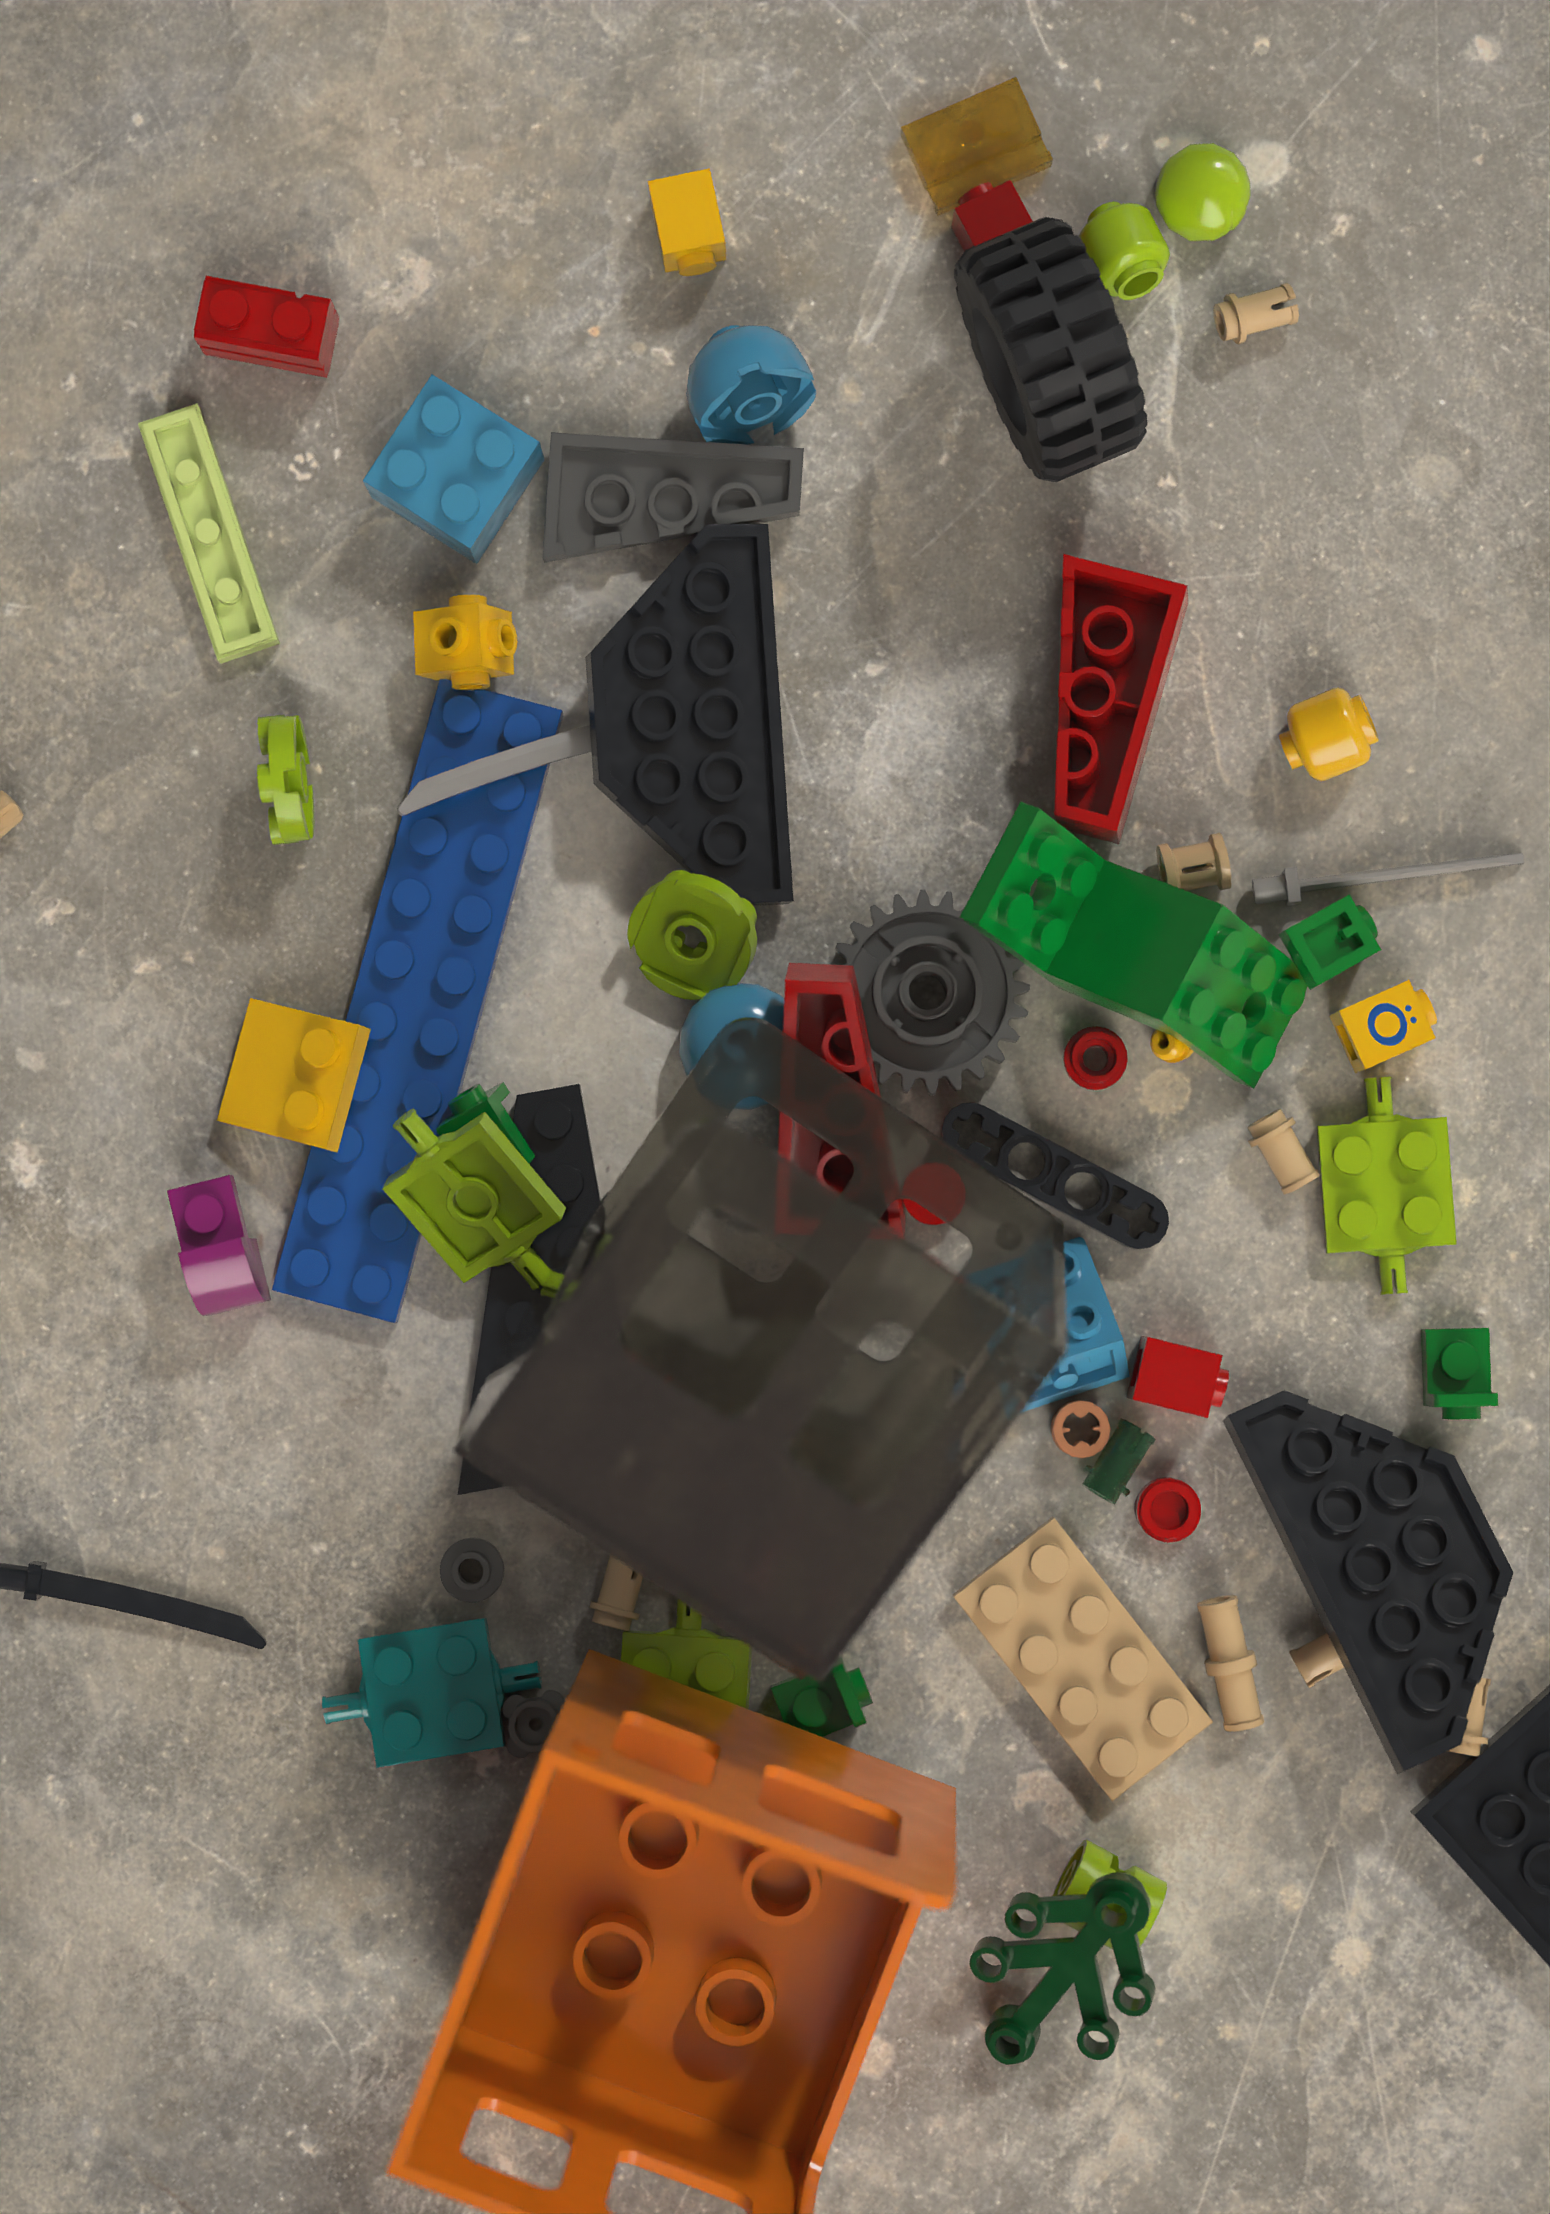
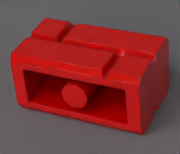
M206 275L194 327V339L200 345L204 355L327 378L339 326V315L332 300L329 298L308 294L298 298L296 293L292 291Z

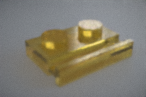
M1016 77L901 127L900 135L925 191H928L937 216L960 206L958 203L959 198L980 184L991 182L992 186L996 187L1008 180L1015 183L1051 167L1053 157L1050 151L1046 149L1041 138L1042 133Z

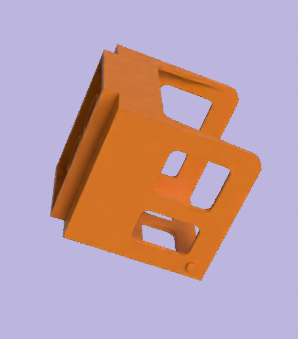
M589 1649L543 1750L386 2174L490 2214H614L607 2208L606 2202L616 2163H628L732 2202L744 2209L747 2214H813L818 2183L827 2154L923 1907L937 1910L949 1909L956 1894V1788ZM480 2109L490 2110L565 2140L570 2149L559 2187L556 2189L542 2188L467 2158L462 2153L461 2146L474 2112Z

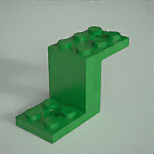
M1021 801L960 915L961 919L1059 989L1174 1036L1231 1079L1253 1089L1256 1087L1263 1071L1272 1063L1276 1053V1046L1293 1014L1302 1006L1308 987L1295 963L1223 904L1103 859L1040 808ZM1037 879L1035 891L1032 894V896H1030L1029 894L1034 881Z

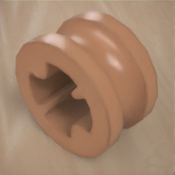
M1074 1400L1066 1402L1057 1409L1052 1418L1050 1430L1053 1441L1060 1450L1072 1457L1087 1458L1096 1455L1105 1447L1109 1440L1110 1424L1108 1417L1100 1407L1089 1401ZM1088 1412L1091 1413L1097 1421V1425L1090 1427L1092 1430L1097 1431L1095 1439L1090 1444L1079 1439L1073 1445H1070L1063 1435L1065 1432H1070V1428L1063 1427L1065 1419L1071 1413L1080 1418L1086 1416Z

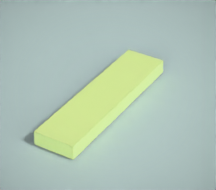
M196 403L138 423L217 660L222 664L280 644L200 406Z

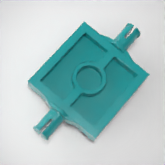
M487 1618L358 1639L363 1673L359 1687L360 1692L331 1697L324 1696L322 1697V1709L348 1705V1709L323 1713L326 1724L363 1717L372 1735L376 1768L506 1746L501 1715L505 1693L535 1688L542 1689L541 1677L516 1680L517 1676L540 1673V1666L538 1661H534V1663L501 1668L491 1649Z

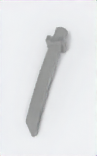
M590 725L490 755L419 781L397 807V813L400 816H405L485 784L546 764L591 752Z
M1523 853L1505 854L1307 879L1298 878L1297 867L1284 868L1280 876L1252 879L1253 897L1255 904L1286 900V906H1295L1302 902V892L1524 864Z

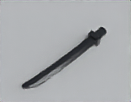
M33 1561L29 1563L28 1567L0 1563V1589L24 1592L23 1599L37 1601L42 1596L175 1624L257 1649H263L267 1644L266 1639L243 1616L122 1584L46 1569V1562Z

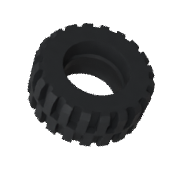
M1043 217L965 250L955 264L956 268L954 270V279L957 283L956 293L963 312L961 314L965 328L968 330L973 352L981 367L988 391L994 399L997 412L1003 424L1005 423L1015 448L1020 451L1024 463L1029 469H1032L1034 476L1045 481L1059 482L1136 449L1147 433L1146 426L1148 425V420L1144 410L1146 403L1143 389L1139 384V373L1135 359L1131 355L1122 323L1120 324L1114 309V302L1100 278V272L1094 260L1088 256L1086 247L1080 237L1074 235L1072 227L1061 219Z

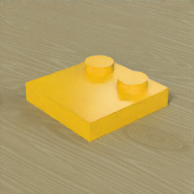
M250 998L217 1121L338 1153L371 1029L358 1024Z

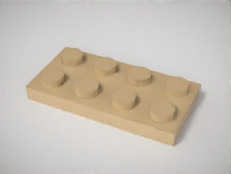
M1053 1516L953 1594L958 1604L1111 1801H1114L1213 1723L1208 1714Z

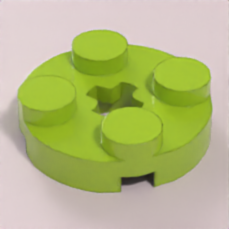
M299 715L258 717L257 728L262 755H268L269 763L257 765V780L261 802H274V807H269L268 809L269 831L272 844L299 843V841L310 840L314 836L315 827L313 785H308L306 764H310L301 718Z
M676 870L667 874L662 881L651 886L642 896L630 916L627 938L630 950L634 945L636 954L643 962L639 969L648 981L672 996L687 1000L702 999L713 989L737 985L743 978L756 953L757 934L755 924L757 914L751 902L739 897L734 890L724 883L705 875ZM691 925L698 928L706 937L707 943L699 942L695 949L688 947L684 944L686 934L678 930V927H688Z

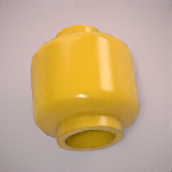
M1339 687L1332 688L1291 706L1287 713L1289 731L1279 734L1282 748L1291 768L1294 770L1304 765L1308 774L1317 781L1328 780L1364 765L1371 757L1370 745L1379 742L1375 726L1362 696L1359 694L1351 698L1347 691Z

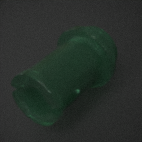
M1122 1418L1119 1419L1118 1426L1093 1467L1086 1465L1083 1469L1088 1475L1082 1485L1113 1505L1116 1504L1120 1495L1124 1497L1129 1495L1130 1491L1126 1488V1485L1149 1447L1156 1441L1149 1433H1141V1428Z

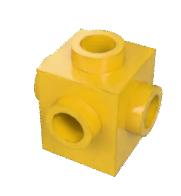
M482 595L452 596L448 598V607L413 612L415 675L438 681L439 679L451 680L452 688L458 690L489 688L490 678L514 675L513 655L517 649V633L512 623V612L487 605V597Z

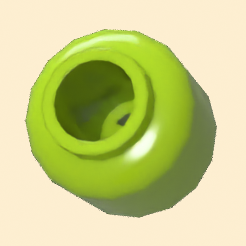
M1115 201L1105 203L1092 211L1079 237L1086 247L1088 256L1094 260L1100 272V278L1105 288L1108 289L1110 296L1119 297L1123 300H1133L1150 293L1162 281L1163 271L1166 269L1170 257L1169 248L1150 211L1136 203L1120 204Z

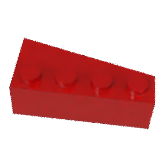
M1063 554L1055 818L1056 822L1070 832L1120 844L1187 610L1188 585Z
M789 962L784 992L775 1232L904 1239L906 1215L854 966Z

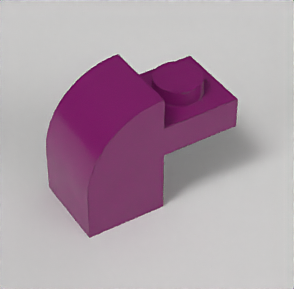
M226 1175L167 1190L181 1252L178 1253L180 1265L189 1293L198 1312L202 1316H210L270 1301L271 1297L257 1239L248 1237L234 1176Z

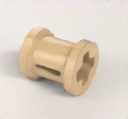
M1221 833L1211 834L1208 842L1173 849L1167 843L1157 845V864L1162 882L1186 891L1217 885L1220 890L1231 888L1230 862ZM1206 864V865L1201 866V867H1196V868H1191V869L1182 870L1183 868H1186V867H1191V866Z

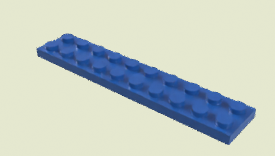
M439 679L408 794L419 781L490 755L559 734L564 715L563 711L485 689H453L451 680ZM550 764L485 784L402 816L346 1022L371 1029L338 1153L311 1146L273 1283V1291L384 1321L398 1323L422 1234L382 1189L387 1178L410 1163L417 1154L401 1134L393 1128V1124L404 1113L407 1114L410 1109H415L419 1117L438 1137L440 1135L436 1128L448 1116L452 1115V1111L447 1104L461 1093Z

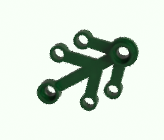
M1113 1872L1096 1879L1091 1884L1087 1894L1039 1897L1034 1893L1022 1892L1015 1895L1010 1901L1004 1920L1006 1927L1013 1935L1029 1939L1041 1932L1044 1923L1086 1922L1075 1937L1004 1941L998 1937L988 1936L977 1942L970 1957V1968L973 1974L984 1982L995 1983L1002 1980L1006 1976L1008 1969L1050 1967L1020 2005H1003L993 2013L985 2032V2043L991 2055L997 2061L1013 2065L1024 2062L1032 2056L1040 2037L1041 2022L1073 1983L1075 1984L1083 2021L1077 2035L1079 2050L1086 2057L1093 2060H1104L1113 2054L1120 2031L1117 2023L1109 2015L1096 1955L1109 1938L1120 1974L1112 1995L1114 2005L1123 2014L1133 2017L1141 2016L1150 2009L1156 1987L1152 1978L1146 1974L1137 1933L1145 1927L1149 1919L1151 1904L1144 1886L1137 1878L1127 1873ZM1110 1903L1118 1904L1124 1908L1126 1913H1117L1106 1905ZM1016 1910H1028L1035 1916L1036 1920H1023ZM982 1954L996 1956L1001 1964L991 1965L982 1958ZM1124 1988H1136L1143 1993L1144 1998H1132L1125 1992ZM1098 2031L1104 2034L1108 2041L1097 2042L1090 2037L1088 2032ZM1001 2036H1010L1014 2038L1018 2042V2044L1010 2043L1003 2039Z

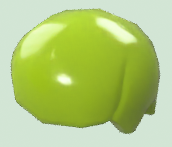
M1215 143L1190 144L1169 157L1161 168L1155 189L1156 206L1168 229L1189 241L1217 240L1225 236L1229 231L1234 230L1245 215L1250 200V180L1246 167L1234 152Z

